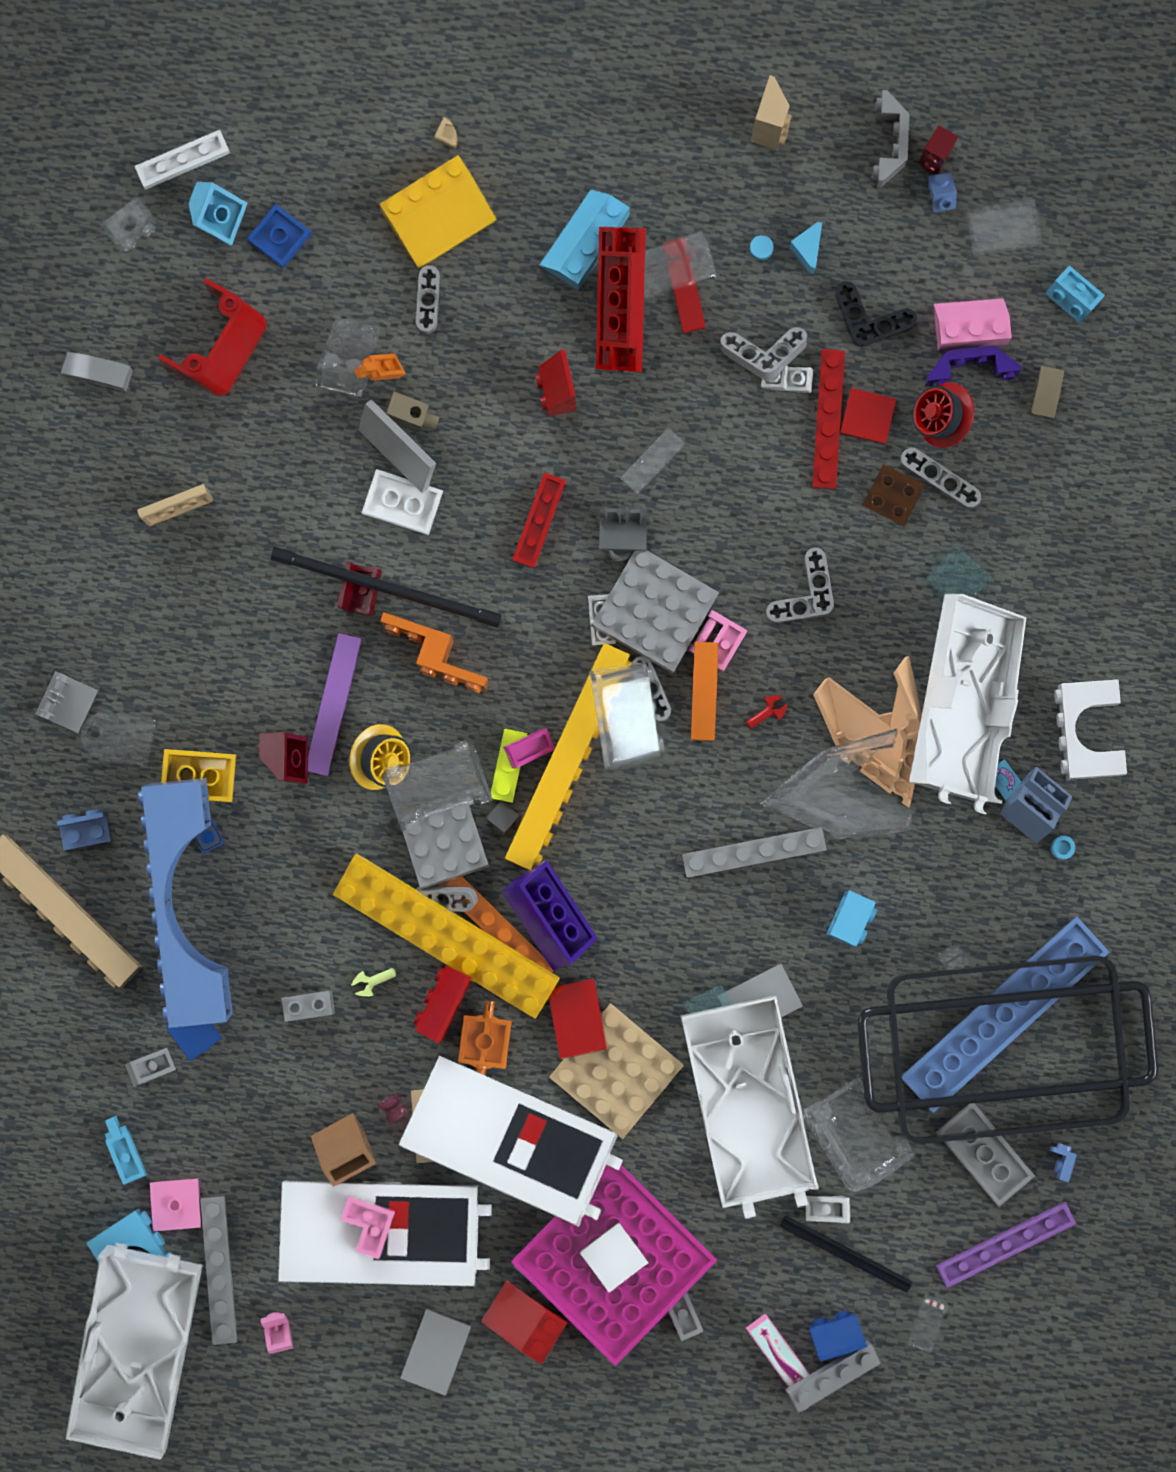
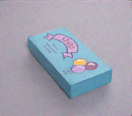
M1004 759L998 763L995 788L1006 802L1021 781Z

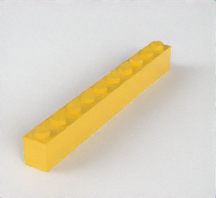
M606 643L603 644L505 856V860L527 870H531L540 864L543 855L539 853L543 845L548 847L553 836L550 833V829L553 824L558 825L563 812L559 811L563 802L567 804L573 791L569 789L572 781H578L583 770L579 766L583 759L588 760L593 749L589 744L592 738H598L603 727L599 725L602 716L607 718L612 707L609 701L612 695L617 696L622 686V683L618 681L622 673L627 675L632 664L631 661H628L630 654Z

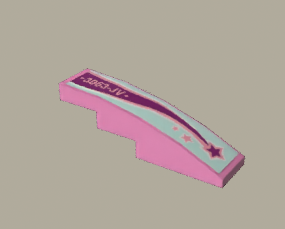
M766 1314L746 1327L788 1387L810 1375Z

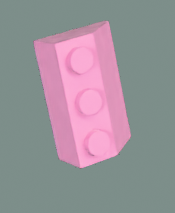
M1003 298L934 304L938 350L1007 345L1012 338L1010 316Z

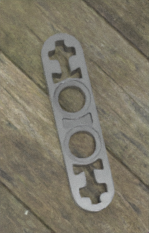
M908 448L902 453L900 463L904 469L962 507L972 509L980 503L981 493L976 487L918 449ZM914 454L916 456L915 461L921 463L922 459L926 461L922 465L920 472L916 470L919 465L914 462L909 465L905 455L911 456ZM928 466H933L937 470V476L928 478L924 473V469ZM953 479L957 484V488L954 491L946 490L944 487L945 480ZM963 485L965 487L963 489V492L968 495L971 492L974 493L975 495L973 498L976 500V502L971 501L970 503H967L965 501L967 497L962 493L959 495V497L955 495L959 492L961 486Z

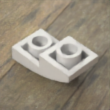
M786 366L773 379H762L761 387L764 389L811 393L813 369Z
M609 594L588 596L590 625H592ZM591 627L592 646L603 645L604 643L616 644L614 639Z

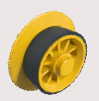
M384 724L370 726L357 737L351 748L349 757L351 774L354 780L366 789L379 790L395 786L405 778L410 769L411 750L400 733L393 727Z

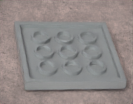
M647 550L634 551L591 627L673 674L719 592Z

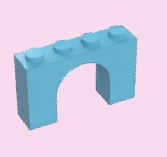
M140 1209L132 1212L86 1243L98 1263V1256L107 1245L116 1247V1243L127 1245V1247H141L150 1254L169 1258V1254L173 1255L171 1252H166L163 1244H165L164 1239L158 1231L154 1233L150 1226L152 1221L145 1211L141 1212Z

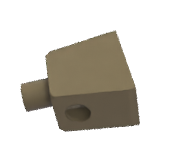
M393 392L386 410V414L398 426L417 432L420 431L422 426L435 430L439 420V416L427 413L428 404L397 392ZM410 412L416 413L418 418H413Z

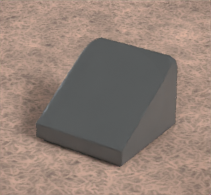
M500 801L486 819L506 834L520 815Z

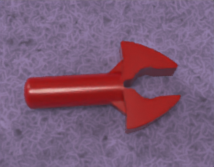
M782 696L766 697L764 699L767 703L766 708L747 720V726L752 729L770 716H776L780 720L788 704L784 705L781 709L772 710L774 702L781 699Z

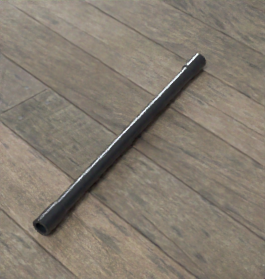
M273 547L270 557L272 561L337 578L467 617L498 628L502 614L471 607L314 560L279 547Z

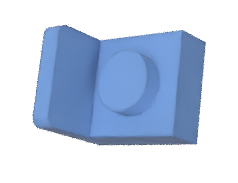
M1058 1143L1057 1148L1050 1146L1049 1149L1052 1152L1063 1155L1062 1159H1057L1054 1172L1057 1173V1179L1069 1182L1077 1154L1071 1152L1072 1147Z

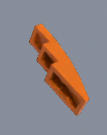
M694 643L691 740H715L718 643Z

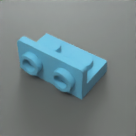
M1071 266L1066 268L1046 292L1049 298L1079 323H1082L1105 296Z

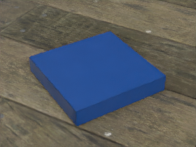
M275 204L246 240L284 269L311 236L312 232Z

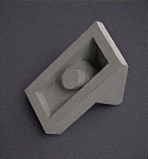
M167 1048L125 1064L134 1087L176 1070Z

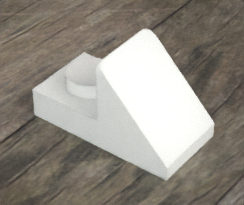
M842 1195L832 1197L806 1196L808 1205H806V1221L850 1223V1202L848 1197Z

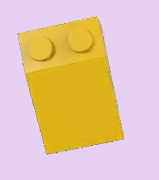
M164 749L161 782L206 778L209 801L232 802L236 755Z

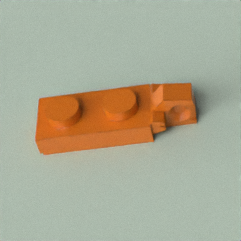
M395 353L370 355L361 361V366L354 369L357 378L369 376L370 380L374 381L397 379L406 374Z

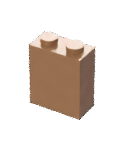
M354 1113L311 1136L322 1171L333 1187L376 1164L364 1129Z

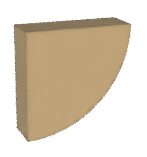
M443 117L434 139L456 148L457 132L451 121Z

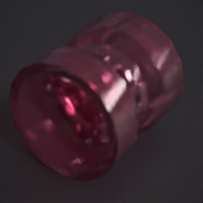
M398 1092L377 1104L380 1110L386 1113V1120L389 1125L410 1113L407 1106L401 1103V1096ZM395 1104H398L397 1107L393 1108L390 1111L388 1110L390 1107L394 1106Z

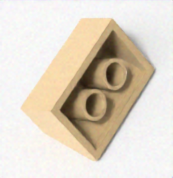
M769 76L755 119L751 142L778 150L779 144H784L786 141L792 115L788 114L790 105L774 76Z

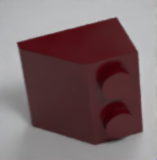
M260 733L258 742L259 758L280 781L308 784V737L290 733Z

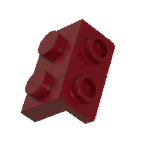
M347 562L345 568L378 579L381 578L382 570L378 568L357 566L350 562ZM343 581L341 591L337 597V607L348 613L373 616L378 591Z

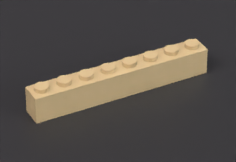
M3 834L0 837V872L4 875L2 880L10 888L16 887L21 892L19 896L28 905L32 903L38 908L36 913L44 921L49 919L55 925L53 930L62 938L66 936L72 942L70 946L78 954L83 952L89 958L87 963L94 970L98 971L100 969L106 975L104 979L112 987L116 985L119 988L124 987L143 966L8 835Z

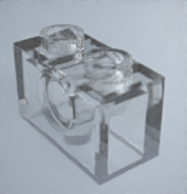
M138 197L100 224L120 252L132 249L139 238L152 234L155 231V226L158 225ZM129 223H136L133 230H125Z

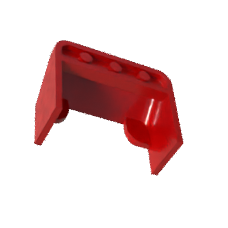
M205 278L203 282L207 290L220 297L218 307L220 312L229 318L228 323L207 358L195 353L190 354L183 360L181 365L161 354L158 359L165 368L216 396H224L234 385L264 334L267 323L262 314L239 296Z

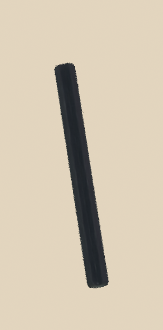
M788 1216L782 1218L780 1227L903 1292L910 1290L912 1281Z

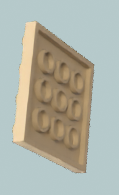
M610 1003L601 1014L608 1050L564 1059L549 1077L623 1139L684 1065Z

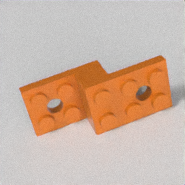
M383 612L380 622L388 634L400 637V634H404L412 642L418 644L423 642L416 662L422 675L434 679L438 675L443 677L444 682L457 686L459 682L465 684L466 689L478 694H480L481 690L486 692L489 684L487 677L446 664L454 642L451 635Z

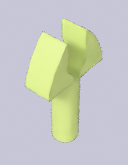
M391 968L372 977L365 976L364 971L356 976L351 986L359 982H368L363 991L355 994L359 996H373V987L396 977V971Z

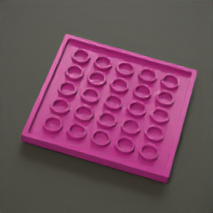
M622 1164L619 1170L608 1165L604 1168L589 1203L601 1209L597 1220L584 1214L578 1227L554 1216L511 1261L614 1366L627 1355L717 1261ZM620 1223L648 1263L612 1291L608 1292L580 1251Z

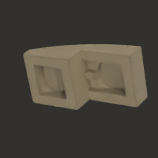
M1041 365L1031 414L1055 417L1064 370Z

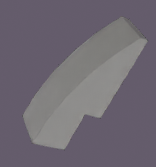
M67 352L60 374L98 386L110 387L126 392L133 370L130 366L118 362Z

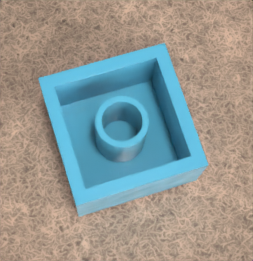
M850 890L846 891L826 936L850 947L862 944L868 932L864 928L867 922H872L876 915L877 909L874 908L876 902Z

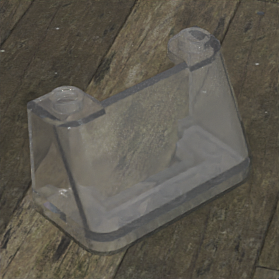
M646 662L589 671L605 770L617 769L661 757L660 752L664 751L662 737L658 738L650 689V683L654 682L652 668L647 669Z
M468 741L457 743L453 749L401 767L399 765L390 766L386 769V773L383 774V780L401 831L413 828L412 823L417 818L419 822L424 821V817L467 802H469V805L474 804L473 799L480 800L481 804L493 800L474 744H468Z
M862 1074L804 1110L806 1121L844 1184L853 1192L874 1186L915 1157L909 1143L900 1138L892 1139L877 1112L867 1106L864 1099Z

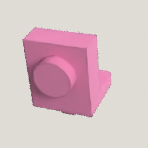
M271 1313L266 1318L261 1319L269 1354L293 1349L290 1325L284 1313Z

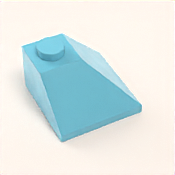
M196 182L189 201L193 225L225 244L232 246L248 203L213 182Z

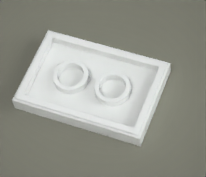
M376 469L362 514L429 536L443 490L429 486L425 492L421 493L408 479Z

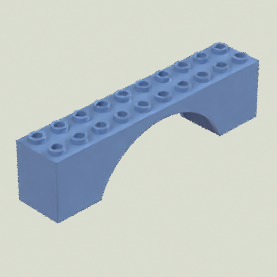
M198 778L150 783L141 787L142 791L138 793L140 806H144L141 824L142 829L146 830L147 840H144L145 854H149L150 863L147 864V876L152 878L153 887L149 889L150 901L155 903L152 921L158 930V935L155 936L156 950H160L161 957L157 965L159 974H163L160 992L161 997L165 998L166 1007H163L164 1022H168L169 1028L227 1022L232 1016L228 967L208 959L192 946L180 929L172 904V880L179 858L194 837L212 825L207 779Z

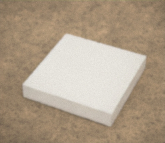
M620 1223L580 1251L608 1292L612 1291L648 1263Z

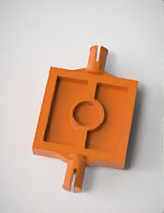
M485 1000L484 1015L464 1014L458 1063L470 1064L477 1068V1073H481L484 1076L486 1075V1069L489 1068L506 1069L512 1020L499 1019L493 1016L495 1002H490V1010H488V1000Z

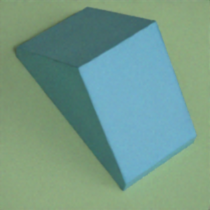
M821 222L811 226L792 240L790 244V249L806 270L814 274L816 269L822 228Z

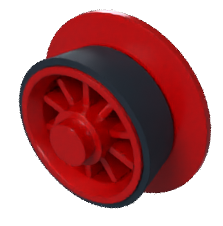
M952 382L942 383L925 389L918 396L913 407L912 418L914 426L923 438L934 447L948 448L958 444L967 435L973 422L974 404L971 395L963 386Z

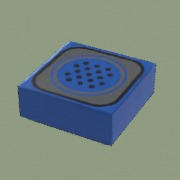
M211 822L212 825L194 837L203 854L225 843L214 822Z

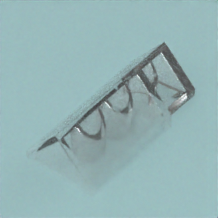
M702 231L645 250L644 300L673 292L675 289L716 275L710 247Z

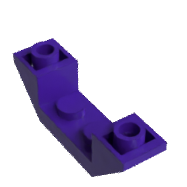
M995 345L948 350L925 379V386L931 385L932 387L949 382L951 379L949 364L957 368L966 366L967 362L983 365L992 360L994 378L1001 377V380L1014 379L1015 375H1018L1021 371V365Z

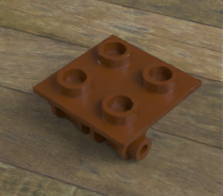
M883 464L862 506L905 526L925 484Z

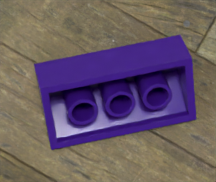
M547 860L516 878L502 891V894L552 970L571 965L598 939Z

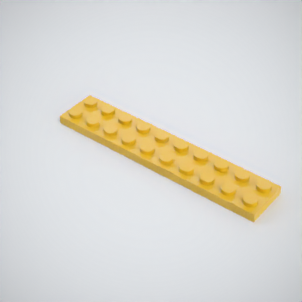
M359 854L354 855L333 893L340 900L446 965L473 977L472 981L534 1019L537 1018L560 979L557 975L454 912L447 910V908L431 900V898L424 896L418 890Z

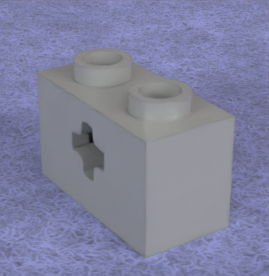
M332 991L281 998L285 1022L335 1014Z

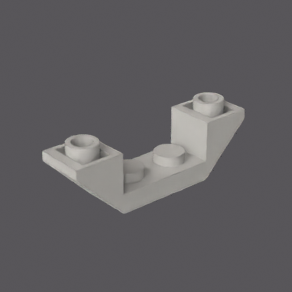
M882 90L880 98H876L875 112H879V120H894L893 136H897V144H893L892 158H879L877 166H873V180H877L876 187H882L905 167L908 160L909 113L887 90Z

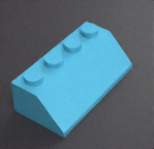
M590 190L540 263V266L571 287L579 290L598 262L599 227H622L630 215V207L609 194Z

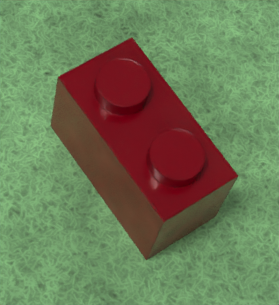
M938 125L923 150L919 163L922 164L921 167L929 173L935 172L939 174L953 152L959 136Z

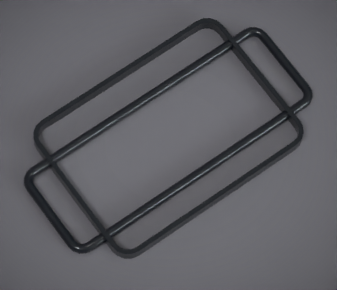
M1089 955L898 975L891 980L887 988L888 1005L866 1008L861 1012L857 1023L863 1091L867 1106L871 1110L880 1113L898 1111L901 1132L907 1139L919 1144L1115 1124L1121 1122L1129 1112L1128 1088L1150 1084L1155 1080L1158 1072L1150 991L1145 984L1139 981L1118 982L1115 965L1111 960L1103 956ZM1101 961L1109 972L1110 983L904 1004H895L894 999L896 986L901 981L908 979ZM1135 990L1141 994L1148 1072L1142 1077L1127 1078L1119 992ZM1111 993L1119 1079L904 1101L896 1014ZM889 1015L897 1102L878 1103L874 1099L867 1021L873 1016ZM1120 1089L1121 1108L1119 1112L1109 1118L925 1137L912 1136L908 1132L905 1110Z

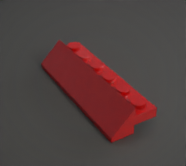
M599 227L596 369L642 372L646 228Z

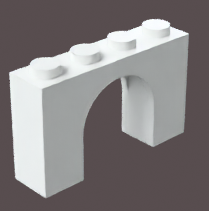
M1119 680L1062 683L1058 685V690L1054 692L1055 703L1059 704L1060 713H1057L1056 720L1057 726L1061 727L1062 737H1059L1058 741L1059 750L1064 752V760H1061L1062 775H1066V780L1126 775L1125 750L1091 751L1079 742L1075 732L1076 720L1084 709L1115 706L1121 703Z

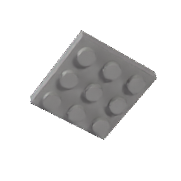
M468 800L400 822L421 890L489 867Z

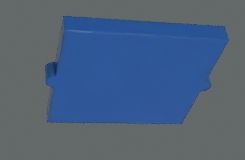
M213 1024L166 1027L190 1061L202 1052H208L209 1047L222 1039V1036Z

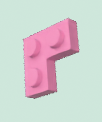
M348 1196L340 1220L363 1228L356 1252L376 1259L380 1258L395 1211Z

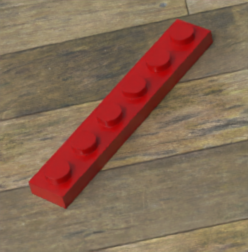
M821 350L812 488L836 489L845 351Z

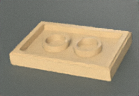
M202 484L140 508L137 511L139 517L147 525L152 526L213 502V498L207 487Z

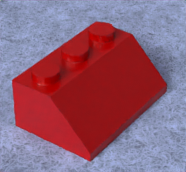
M448 965L444 969L440 967L434 979L438 983L434 991L431 989L428 991L424 1000L427 1006L424 1012H418L413 1023L417 1025L415 1031L437 1043H442L473 977Z

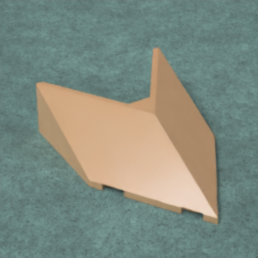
M909 656L902 660L894 672L898 687L893 711L879 715L830 677L826 678L813 695L840 757L847 762L850 759L855 761L862 767L860 772L889 794L893 791L895 794L903 797L901 803L909 808L915 784L909 782L922 717Z

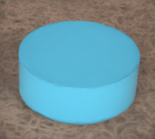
M761 235L752 240L750 253L755 259L766 260L772 255L773 242L770 238Z
M1068 836L1056 837L1051 843V853L1057 859H1068L1075 852V843Z

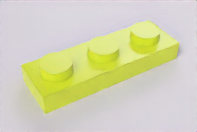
M504 729L490 799L513 803L521 766L512 769L503 747L527 736L528 733Z

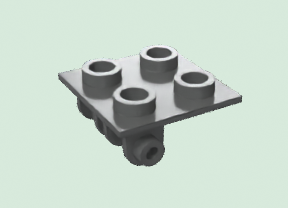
M607 506L600 508L599 550L646 551L647 509H643V507H640V509H629V507L621 509L619 507L617 509L607 508Z

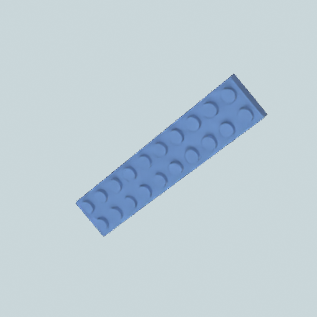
M1074 917L1026 962L1089 955L1105 957L1109 951L1078 917ZM1100 961L1019 968L990 995L1072 987ZM1059 998L977 1006L904 1072L902 1080L919 1099L953 1096ZM934 1107V1108H928V1109H929L932 1113H934V1112L937 1111L940 1107Z

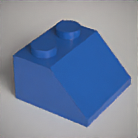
M849 1310L841 1311L835 1314L836 1318L826 1320V1317L818 1318L812 1321L813 1325L808 1326L816 1355L820 1361L867 1347L854 1312L850 1313Z

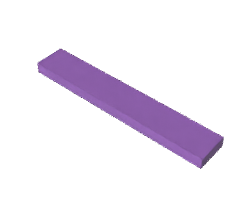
M338 633L309 750L308 772L329 776L361 646V638Z
M1062 1202L935 1266L946 1288H949L1076 1225V1222L1066 1202Z

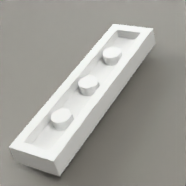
M218 130L136 165L135 168L146 190L230 154V151L221 131Z

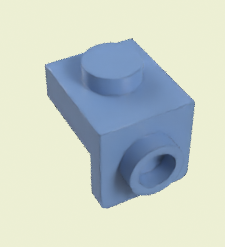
M945 173L928 176V185L933 198V211L955 209L957 190L952 174Z

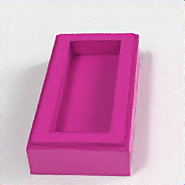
M547 728L540 729L503 747L512 769L518 768L555 750Z

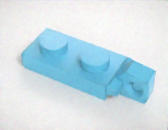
M117 1116L105 1120L109 1130L105 1134L107 1139L105 1142L123 1185L146 1176L147 1173L126 1125L121 1127Z

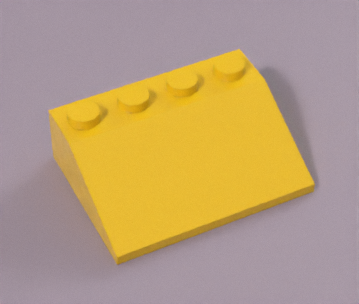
M459 155L380 203L381 212L418 269L497 220Z

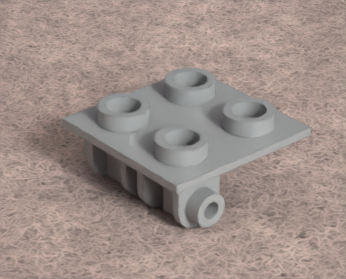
M55 671L35 714L79 733L98 690Z

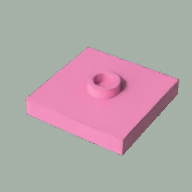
M199 1178L150 1182L153 1231L202 1227Z

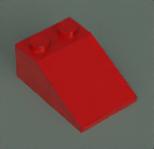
M564 349L538 367L539 374L535 375L538 389L542 388L544 396L540 397L542 410H547L548 416L576 411V396Z
M506 1280L481 1322L522 1353L542 1365L568 1323V1319Z

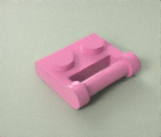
M711 610L707 616L709 619L695 642H706L716 623L723 626L714 643H718V669L724 672L746 635L747 630ZM690 644L687 649L692 655H694V644Z

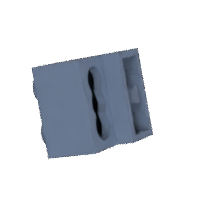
M1035 767L1026 775L1007 799L1000 814L1037 844L1054 830L1060 815L1067 810L1072 796L1039 768Z

